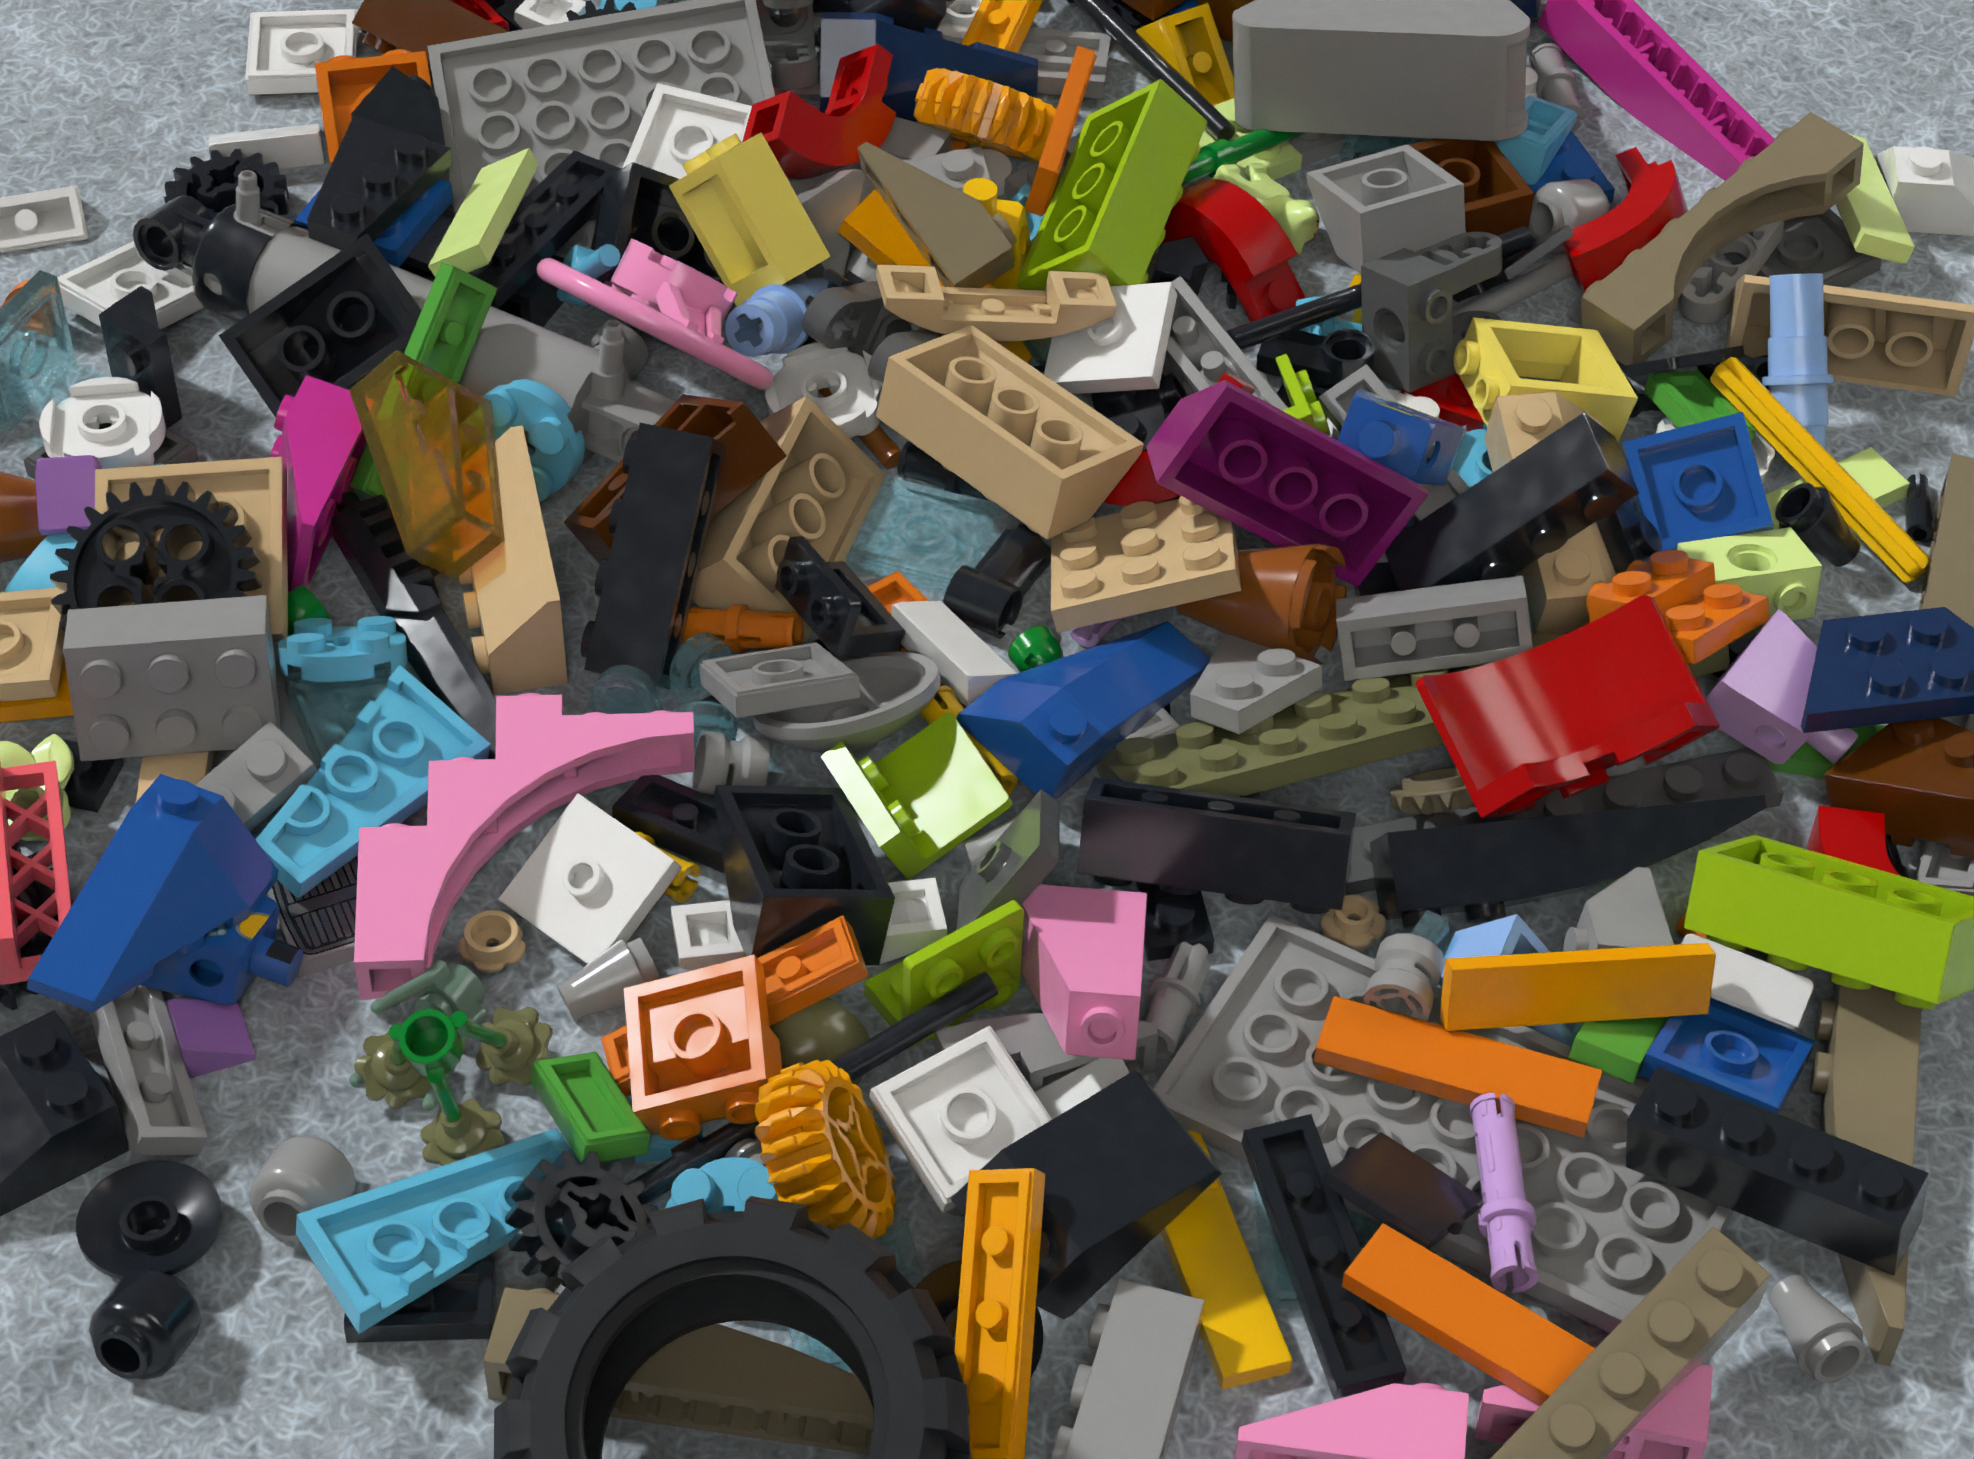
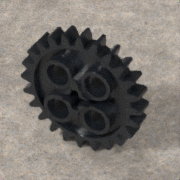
M163 479L156 480L152 495L145 496L136 482H132L129 489V500L122 503L111 491L107 492L106 502L109 510L103 514L89 506L84 508L86 517L91 525L86 530L75 526H68L67 532L77 543L75 548H61L55 551V555L68 567V570L50 574V580L58 589L65 591L51 599L52 605L62 614H68V610L112 607L128 601L135 602L134 605L246 597L247 595L244 592L262 588V582L256 573L248 570L259 564L260 558L252 547H245L252 540V537L244 525L235 526L238 517L232 508L227 505L218 509V501L212 492L208 490L196 500L194 490L188 482L184 481L178 487L174 496H172L170 489ZM159 529H164L160 535L157 549L154 546L155 533ZM129 542H139L138 549L133 556L125 560H115L117 551L123 545ZM190 542H203L200 551L194 557L187 560L177 559L183 546ZM158 565L166 574V577H159ZM153 584H154V587H153V594H154V596H153L152 593L149 591V589L146 587L147 585H153ZM67 615L58 623L64 632L66 630Z

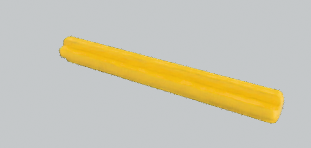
M1730 357L1714 369L1710 377L1711 383L1739 412H1743L1744 418L1807 483L1812 484L1814 487L1825 488L1847 525L1902 582L1909 584L1926 572V569L1931 564L1930 557L1738 358Z

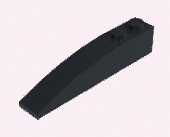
M1765 795L1387 832L1370 842L1379 914H1382L1386 920L1402 918L1403 929H1418L1443 924L1442 914L1465 912L1468 923L1501 919L1506 917L1505 907L1562 896L1618 879L1636 867L1646 868L1708 841L1766 809Z

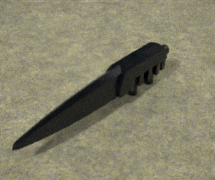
M353 491L342 493L343 499L341 504L336 503L339 513L332 517V537L379 616L395 618L396 631L406 636L407 660L427 689L491 743L488 759H495L496 699L444 611L433 578L456 567L450 549L445 544L420 555L416 548H411L409 536L431 527L429 517L422 505L395 515L392 508H388L387 501L382 494L360 501L357 494Z

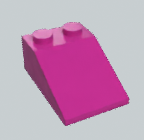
M308 375L305 376L296 396L293 397L286 394L280 404L274 429L282 431V435L277 437L270 457L282 456L287 465L288 593L298 585L308 588L332 538V517L339 513L336 503L341 504L343 499L342 493L347 491L354 492L355 490L349 486L368 442L376 399Z

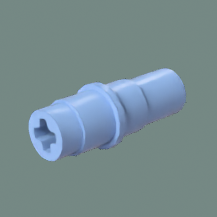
M1823 274L1769 276L1771 338H1768V377H1762V384L1768 386L1771 394L1826 449V425H1829L1828 384L1834 383V374H1828L1827 336H1824Z
M812 277L797 284H770L758 289L748 300H745L740 306L735 307L729 313L725 323V335L729 344L735 351L750 357L768 355L770 353L785 354L799 348L810 337L802 328L803 317L808 308L806 300L809 296L815 298L820 292L827 289L828 280Z

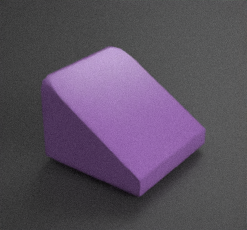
M81 455L37 459L35 479L38 527L41 535L69 534L66 530L68 526H75L86 530L91 525L86 517L84 508L89 506L95 509V469H103L97 457Z
M186 998L166 1000L171 1023L189 1079L256 1060L239 1003L223 1005L206 1000Z

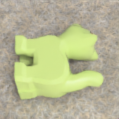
M1252 163L1246 166L1243 173L1249 181L1240 175L1241 170L1236 164L1221 165L1213 179H1220L1237 185L1256 198L1282 227L1298 254L1296 256H1299L1303 245L1315 237L1319 228L1320 218L1313 203L1309 200L1292 199L1285 187L1268 176V169L1262 163Z

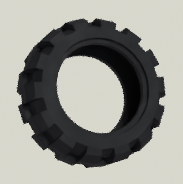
M750 1196L745 1201L744 1211L707 1213L703 1198L648 1213L653 1227L619 1246H616L613 1240L606 1235L560 1272L565 1281L566 1288L548 1310L542 1307L530 1310L505 1362L512 1374L507 1400L494 1409V1459H602L604 1436L616 1401L632 1376L652 1355L677 1338L703 1327L731 1321H760L786 1326L820 1341L836 1353L857 1376L874 1408L872 1442L867 1459H972L967 1384L963 1383L956 1359L954 1338L926 1289H915L898 1271L896 1255L851 1223L837 1226L833 1230L809 1220L806 1205Z

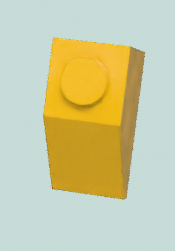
M1208 3L1161 18L1136 30L1213 106L1234 98V78Z

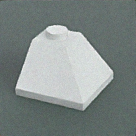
M1893 146L1877 154L1876 163L1908 232L1974 236V157L1951 150L1933 149L1925 146L1916 148Z

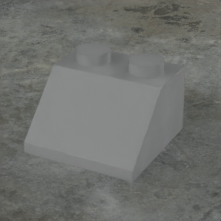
M1408 144L1307 172V184L1336 255L1360 274L1361 265L1403 248L1416 252L1451 237L1466 233L1464 183Z

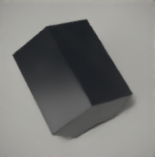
M1193 236L1161 245L1149 283L1172 282L1181 276L1198 296L1209 261Z

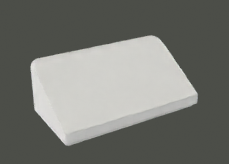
M319 124L209 135L208 139L210 155L212 150H218L222 157H230L234 149H241L242 157L248 159L258 152L263 156L264 165L276 162L279 169L324 164Z
M78 185L0 198V254L89 239Z
M912 601L899 602L892 605L891 615L905 630L901 644L909 652L931 658L937 664L941 683L949 686L955 693V697L966 707L1000 679L1017 674L943 602Z
M1687 934L1684 937L1682 944L1708 943L1716 953L1710 998L1795 1031L1798 1028H1802L1814 990L1813 981L1695 934Z

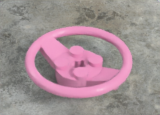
M632 238L612 279L605 281L604 284L555 259L545 258L538 263L537 274L539 278L552 286L755 389L766 390L772 386L774 376L771 370L723 345L725 338L721 337V327L738 293L678 260L676 261L655 252L653 248Z

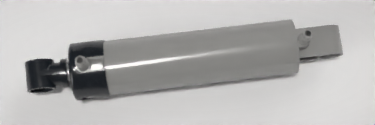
M250 170L242 171L238 175L236 204L226 207L213 220L201 202L191 196L181 195L140 219L133 230L134 244L140 256L149 265L163 271L173 269L179 264L193 268V288L195 296L206 309L237 322L342 251V249L309 238L308 228L305 225L261 208L257 175ZM389 264L422 310L433 281ZM490 306L449 409L468 417L475 402L494 387L508 385L513 380H533L559 394L572 410L567 417L573 424L575 434L580 430L582 431L585 442L583 463L589 460L594 453L619 463L623 459L629 438H637L640 422L654 425L676 400L627 380V369L623 364V327L619 321L608 320L604 323L599 350ZM398 367L383 381L392 384ZM524 430L526 442H528L529 433Z

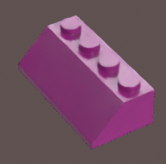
M1226 380L1180 399L1146 446L1156 483L1279 547L1325 544L1338 547L1345 559L1346 568L1335 567L1336 577L1357 588L1429 495L1427 488Z

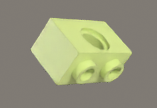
M1791 527L1678 543L1677 550L1686 552L1688 558L1714 563L1715 584H1736L1742 588L1743 592L1767 596L1769 619L1778 609L1783 611L1791 620L1814 617L1822 565Z

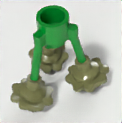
M500 1007L493 1013L494 1024L487 1022L481 1025L470 1021L463 1011H456L448 1017L441 1011L433 1009L419 1010L410 1015L402 1025H392L385 1035L365 1038L363 1050L366 1055L356 1059L354 1069L365 1081L366 1097L371 1101L377 1102L386 1096L385 1099L388 1106L398 1110L410 1099L424 1098L431 1084L441 1107L436 1119L420 1131L421 1139L426 1144L423 1148L422 1156L427 1163L444 1166L503 1146L505 1141L502 1133L498 1131L502 1125L500 1114L484 1110L474 1099L466 1100L461 1105L457 1104L448 1083L447 1073L452 1071L460 1062L463 1054L461 1038L467 1036L480 1041V1049L475 1058L476 1065L480 1069L490 1070L489 1080L492 1084L501 1086L509 1082H516L524 1086L531 1085L532 1062L551 1059L548 1045L553 1035V1029L549 1024L539 1022V1013L534 1008L526 1007L518 1011H512Z

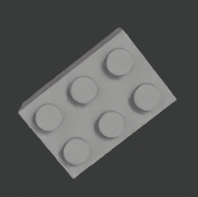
M267 595L68 610L63 653L81 762L238 749L269 721L280 729V699Z

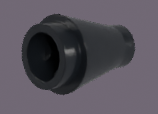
M1802 483L1787 491L1778 502L1775 516L1779 521V528L1791 527L1808 549L1826 558L1835 567L1844 566L1856 557L1860 550L1861 542L1852 533L1825 488L1814 487L1810 483Z

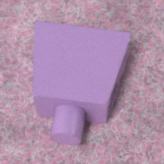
M1780 609L1751 638L1705 696L1720 725L1718 729L1774 764H1784L1805 742L1832 764H1835L1859 736L1850 728L1803 733L1800 726L1817 646Z

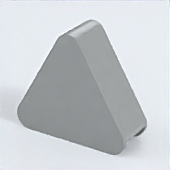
M1254 0L1233 12L1235 121L1246 129L1482 141L1511 139L1527 130L1528 113L1525 110L1527 37L1530 35V18L1510 0Z

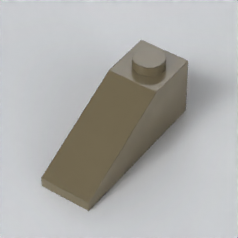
M865 142L857 148L862 171L931 267H935L938 278L944 287L982 288L1015 267L1012 245L1017 240L1012 229L1001 214L997 213L991 217L979 200L869 142Z

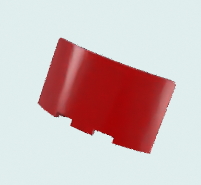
M1648 595L1638 596L1614 611L1570 633L1517 655L1463 671L1439 675H1424L1415 682L1420 696L1481 818L1507 816L1531 810L1536 806V801L1559 789L1563 799L1586 792L1609 781L1605 771L1615 765L1619 767L1641 756L1645 764L1648 765L1720 727L1656 601Z

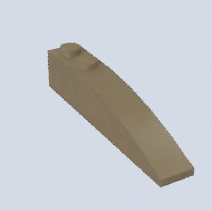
M1952 453L1940 492L1933 529L1934 534L1931 539L1928 555L1931 564L1925 572L1918 610L1946 607L1974 628V458Z
M1837 984L1832 1000L1824 998L1820 1000L1814 1031L1816 1039L1826 1040L1825 1053L1817 1051L1815 1055L1810 1082V1092L1822 1094L1821 1131L1913 1167L1922 1009L1897 1002L1894 999V991L1872 985L1870 989L1860 990ZM1909 1248L1895 1276L1838 1253L1851 1301L1874 1361L1877 1364L1891 1365L1904 1331Z
M504 1288L483 1360L488 1399L507 1400L512 1374L505 1363L530 1310L540 1307L548 1310L560 1295L558 1292H552L546 1288H534L531 1290ZM720 1324L710 1325L687 1333L665 1345L652 1355L626 1384L610 1417L867 1455L872 1442L874 1408L867 1392L856 1375L791 1347Z

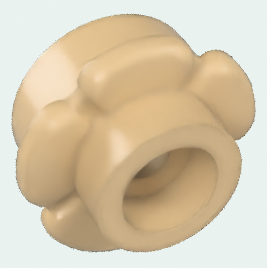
M1346 895L1342 910L1330 909L1324 913L1325 916L1321 918L1320 925L1327 938L1358 952H1363L1371 948L1376 940L1383 936L1386 930V919L1382 914L1378 913L1379 907L1377 903L1370 898L1362 895ZM1354 917V918H1357L1358 920L1355 921V920H1350V919H1348V918Z
M487 910L469 919L464 928V937L459 942V952L463 960L473 962L474 967L478 971L494 973L501 971L507 964L514 965L518 963L525 953L526 944L521 940L523 937L522 929L511 915L499 910ZM489 943L499 944L498 946L487 947Z

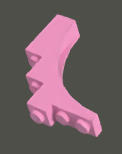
M524 693L518 696H496L495 759L476 760L469 757H459L452 760L429 761L426 826H408L400 823H391L382 827H359L354 966L360 1000L379 999L393 989L423 974L433 964L435 951L450 912L476 872L510 838L543 815L571 802L577 793L584 796L598 789L639 779L643 775L695 772L693 712L658 710L650 713L633 714L590 712L584 715H563L562 694L541 695L537 693Z

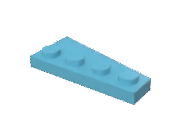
M399 665L388 678L387 686L375 701H369L356 717L355 726L339 745L335 743L322 758L318 771L306 785L301 784L256 838V841L277 868V880L299 899L358 855L359 827H382L391 823L401 824L428 804L429 761L452 760L459 757H469L476 760L488 759L491 743Z
M555 1128L297 1214L296 1235L354 1328L360 1334L510 1242L520 1230L505 1223V1216L516 1204L511 1195L541 1160L545 1159L553 1164L563 1151L569 1150L575 1158L577 1165L580 1164V1161L559 1130Z

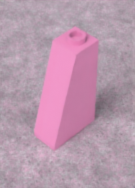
M1039 884L1021 905L1024 909L1021 972L1065 1055L1125 1060L1136 1059L1147 893Z

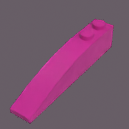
M1634 0L1547 1L1538 25L1628 113L1724 181L1736 173L1746 159L1757 156L1774 142L1775 139Z

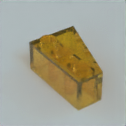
M396 350L349 390L407 555L426 566H430L456 579L505 540L491 401Z

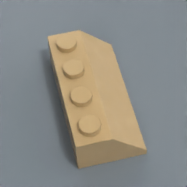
M1745 274L1736 282L1727 320L1726 348L1743 345L1744 354L1756 358L1768 355V338H1771L1770 278ZM1823 285L1824 336H1827L1828 374H1834V380L1956 397L1974 339V305Z
M973 325L888 358L876 417L898 432L903 439L912 442L937 460L946 470L955 473L980 491L988 500L1001 506L1026 524L1031 531L1040 534L1046 540L1088 522L1142 453L1144 443Z
M1556 392L1497 396L1484 437L1492 472H1495L1583 412L1603 427L1602 421ZM1596 522L1568 539L1560 549L1546 553L1518 572V576L1523 575L1534 635L1541 633L1559 635L1580 628L1581 624L1589 621L1586 600L1590 588L1598 581L1610 583L1616 575Z
M808 396L760 421L787 456L709 520L692 600L699 607L728 609L731 604H747L750 610L765 612L795 611L775 587L777 569L783 560L790 537L803 536L825 562L844 561L846 563L887 475ZM803 620L804 635L802 642L804 643L808 641L813 630Z
M523 425L510 427L454 480L457 505L446 506L451 542L463 541L464 548L454 549L460 586L472 584L473 589L471 592L463 593L468 630L480 628L482 635L471 637L473 657L481 674L489 673L493 695L568 684L561 601Z

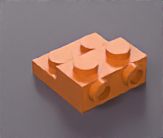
M404 49L388 51L382 56L365 58L340 55L329 59L327 62L315 63L317 90L330 167L352 120L351 113L392 66L408 77L410 75L419 76L431 86L426 51L411 52Z
M1681 550L1656 552L1650 556V560L1647 562L1633 561L1626 572L1616 574L1610 583L1598 581L1593 584L1586 600L1589 621L1592 622L1638 596L1648 595L1653 597L1687 663L1697 664L1769 620L1767 596L1743 592L1742 588L1736 584H1715L1714 563L1688 558V554Z
M750 955L624 988L633 1113L654 1135L659 1134L664 1139L674 1141L686 1140L697 1136L701 1132V1123L723 1117L736 1124L757 1122L758 1120L754 1112L755 1104L759 1102V1087L767 1084L769 1078L781 1074L782 1070L780 1041L769 1025L764 966L757 957Z

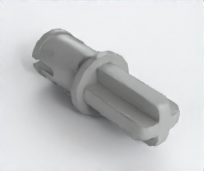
M1186 942L1178 944L1173 950L1162 977L1155 980L1149 987L1147 999L1150 1004L1142 1021L1153 1023L1158 1031L1156 1059L1158 1060L1167 1059L1171 1053H1175L1177 1042L1186 1021L1194 1018L1199 1011L1200 997L1198 993L1211 965L1206 957L1208 950L1200 943L1194 946Z

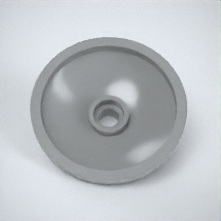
M902 651L871 653L863 657L851 655L837 658L859 676L861 698L753 715V723L760 733L784 745L813 752H827L842 741L853 755L862 754L875 748L877 742L899 732L930 704L941 683L937 664L927 656Z

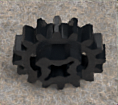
M234 149L230 157H222L218 150H212L211 159L203 161L195 156L191 157V169L176 167L173 170L175 181L165 182L164 185L166 197H164L165 203L181 195L191 196L202 203L213 220L226 207L236 204L238 175L242 171L250 170L257 175V186L261 192L260 207L278 215H286L289 212L287 200L289 199L285 175L279 174V167L276 162L264 165L263 156L258 152L248 159L242 157L241 149Z
M569 1150L563 1151L553 1164L545 1159L541 1160L512 1193L511 1198L516 1204L505 1216L506 1224L520 1229L508 1243L510 1251H527L531 1258L522 1269V1272L525 1276H530L541 1271L548 1277L545 1282V1288L554 1292L561 1285L566 1287L560 1272L605 1235L610 1237L616 1246H619L653 1228L648 1226L650 1223L648 1213L658 1211V1206L652 1204L641 1205L637 1198L645 1188V1184L642 1181H637L627 1186L621 1180L624 1165L616 1162L608 1171L600 1168L597 1153L592 1151L587 1154L579 1165H577L575 1158Z

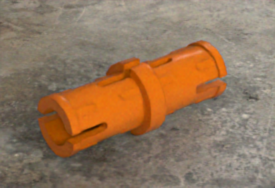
M731 604L728 609L690 607L682 646L710 645L727 647L729 653H745L748 648L778 649L802 645L804 635L803 619L795 611L765 612L750 610L747 604Z

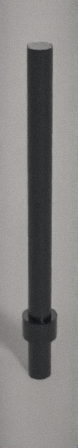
M1066 0L1068 3H1077L1156 81L1162 79L1208 121L1205 129L1216 140L1225 139L1229 141L1235 133L1234 125L1105 0Z
M1525 226L1497 235L1502 240V258L1529 249L1533 245L1532 234ZM1361 283L1232 328L1226 332L1236 345L1243 350L1362 308Z
M983 971L831 1062L838 1069L842 1068L846 1071L852 1082L998 995V990L988 973ZM729 1122L700 1140L693 1136L670 1149L672 1157L628 1182L626 1185L642 1181L645 1184V1188L637 1198L641 1205L648 1204L670 1191L677 1176L686 1169H699L708 1162L724 1158L726 1153L736 1143L749 1138L757 1139L755 1128L759 1125V1122L749 1124Z

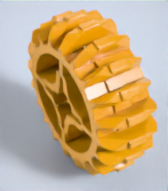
M935 68L928 70L923 83H920L915 98L917 103L913 116L921 124L951 132V138L969 142L970 145L977 147L981 146L982 149H992L1018 160L1023 159L1028 162L1040 161L1056 108L1051 104L1043 102L1041 99L991 80L967 75L956 70L950 71L945 68Z
M817 1059L807 1064L800 1062L782 1069L781 1074L769 1078L767 1084L759 1087V1102L755 1104L754 1112L759 1122V1125L755 1128V1135L761 1142L762 1153L759 1158L766 1164L769 1174L767 1183L773 1185L778 1201L806 1205L809 1220L833 1230L837 1226L851 1223L872 1239L885 1235L887 1227L893 1225L894 1220L893 1209L896 1208L897 1197L892 1187L895 1185L896 1177L890 1169L889 1159L891 1154L885 1148L882 1139L883 1130L878 1128L874 1120L873 1108L867 1106L863 1100L861 1088L856 1084H852L849 1074L842 1068L838 1069L830 1060L820 1062Z

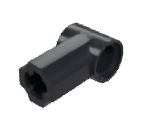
M1297 330L1261 343L1257 354L1256 369L1282 377L1275 358L1287 354L1295 373L1306 370L1312 385L1329 390L1366 364L1373 371L1375 343L1369 335L1359 330H1337L1328 334L1327 337Z
M1019 524L1017 528L1005 529L974 568L964 565L956 571L946 589L943 603L966 625L995 638L1002 639L1006 633L1001 630L1006 624L1012 626L1016 622L1022 607L1023 596L1050 564L1051 547L1042 540L1040 534L1031 531L1026 525Z

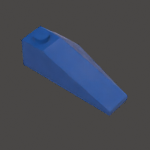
M1167 621L1000 679L958 713L956 719L967 732L1035 794L1042 789L1051 797L1057 799L1095 767L1101 758L1114 750L1119 742L1136 732L1154 717L1156 712L1167 706L1200 678L1210 658Z
M160 774L129 810L30 974L27 989L93 1013L151 978L154 972V965L179 950L186 955L203 946L205 934L224 923L233 928L248 919L276 883L278 870L224 796L197 787L188 781Z

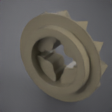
M1456 766L1410 774L1401 779V785L1390 790L1392 808L1409 815L1418 813L1429 815L1437 812L1448 813L1451 810L1469 809L1471 805H1474Z

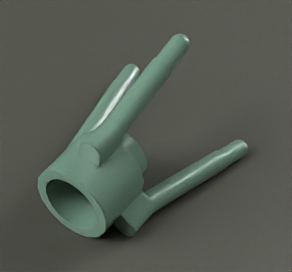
M436 960L423 974L393 989L371 1004L372 1012L380 1014L416 995L417 1001L414 1004V1012L433 1009L441 1011L449 1017L456 1011H463L470 1021L478 1024L488 1016L487 1010L481 1006L485 998V990L475 973L459 963L449 962L446 964L442 960ZM463 1036L461 1038L463 1042V1051L470 1039L467 1036ZM454 1068L452 1071H450V1072L447 1073L448 1082H449V1080H450V1078H451V1076H452V1074H453L455 1068ZM356 1072L349 1079V1083L353 1087H358L365 1082ZM431 1084L422 1102V1107L426 1111L433 1110L438 1102Z

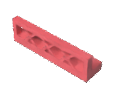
M0 761V985L28 981L30 974L42 955L21 958L20 949L39 931L53 938L72 906L56 761L2 768ZM45 785V793L27 810L6 799V791ZM47 814H48V821H46L45 819H43ZM8 819H10L11 821H13V823H12L10 826H9ZM29 831L50 841L32 859L12 849ZM52 863L53 871L48 868ZM13 868L18 871L14 876H13ZM34 880L55 891L37 909L16 899ZM57 914H58V921L52 919V918H53L55 915H57ZM18 919L23 921L20 926H18Z

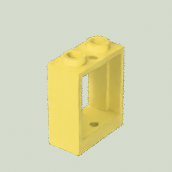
M762 132L742 143L736 133L706 149L705 152L682 164L687 175L669 185L722 282L727 288L738 293L734 301L737 307L745 300H748L758 289L770 284L782 285L831 257Z
M1473 317L1464 340H1461L1455 349L1453 365L1455 371L1461 378L1474 406L1487 427L1497 396L1556 392L1602 421L1603 428L1615 436L1618 443L1638 399L1598 330ZM1519 376H1520V377H1530V378H1540V379L1560 380V382L1542 381V380H1532V379H1522V378H1519Z

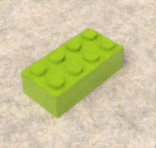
M1162 79L1089 114L1015 284L1022 290H1045L1049 271L1105 273L1110 286L1146 284L1148 279L1147 268L1154 251L1165 238V224L1172 208L1178 203L1183 194V187L1181 185L1189 166L1200 153L1199 141L1208 121Z
M1758 835L1747 836L1698 851L1684 923L1685 929L1707 935L1706 939L1739 952L1745 951L1746 947L1768 953L1767 961L1781 968L1807 970L1808 966L1831 972L1830 980L1840 986L1867 990L1874 985L1894 991V999L1897 1002L1914 1008L1934 1009L1936 1005L1952 998H1960L1962 994L1974 989V896Z

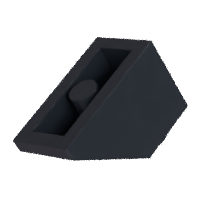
M394 66L390 68L351 113V119L353 115H357L409 134L422 136L427 140L446 146L439 100L435 91L419 76L410 75L408 77ZM449 170L440 178L441 180L449 182Z

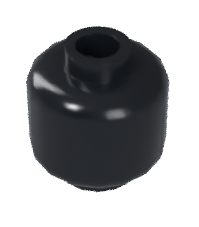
M141 1269L126 1274L93 1312L89 1332L96 1357L108 1371L121 1378L148 1380L163 1376L175 1365L197 1336L201 1316L197 1301L180 1279L162 1271Z

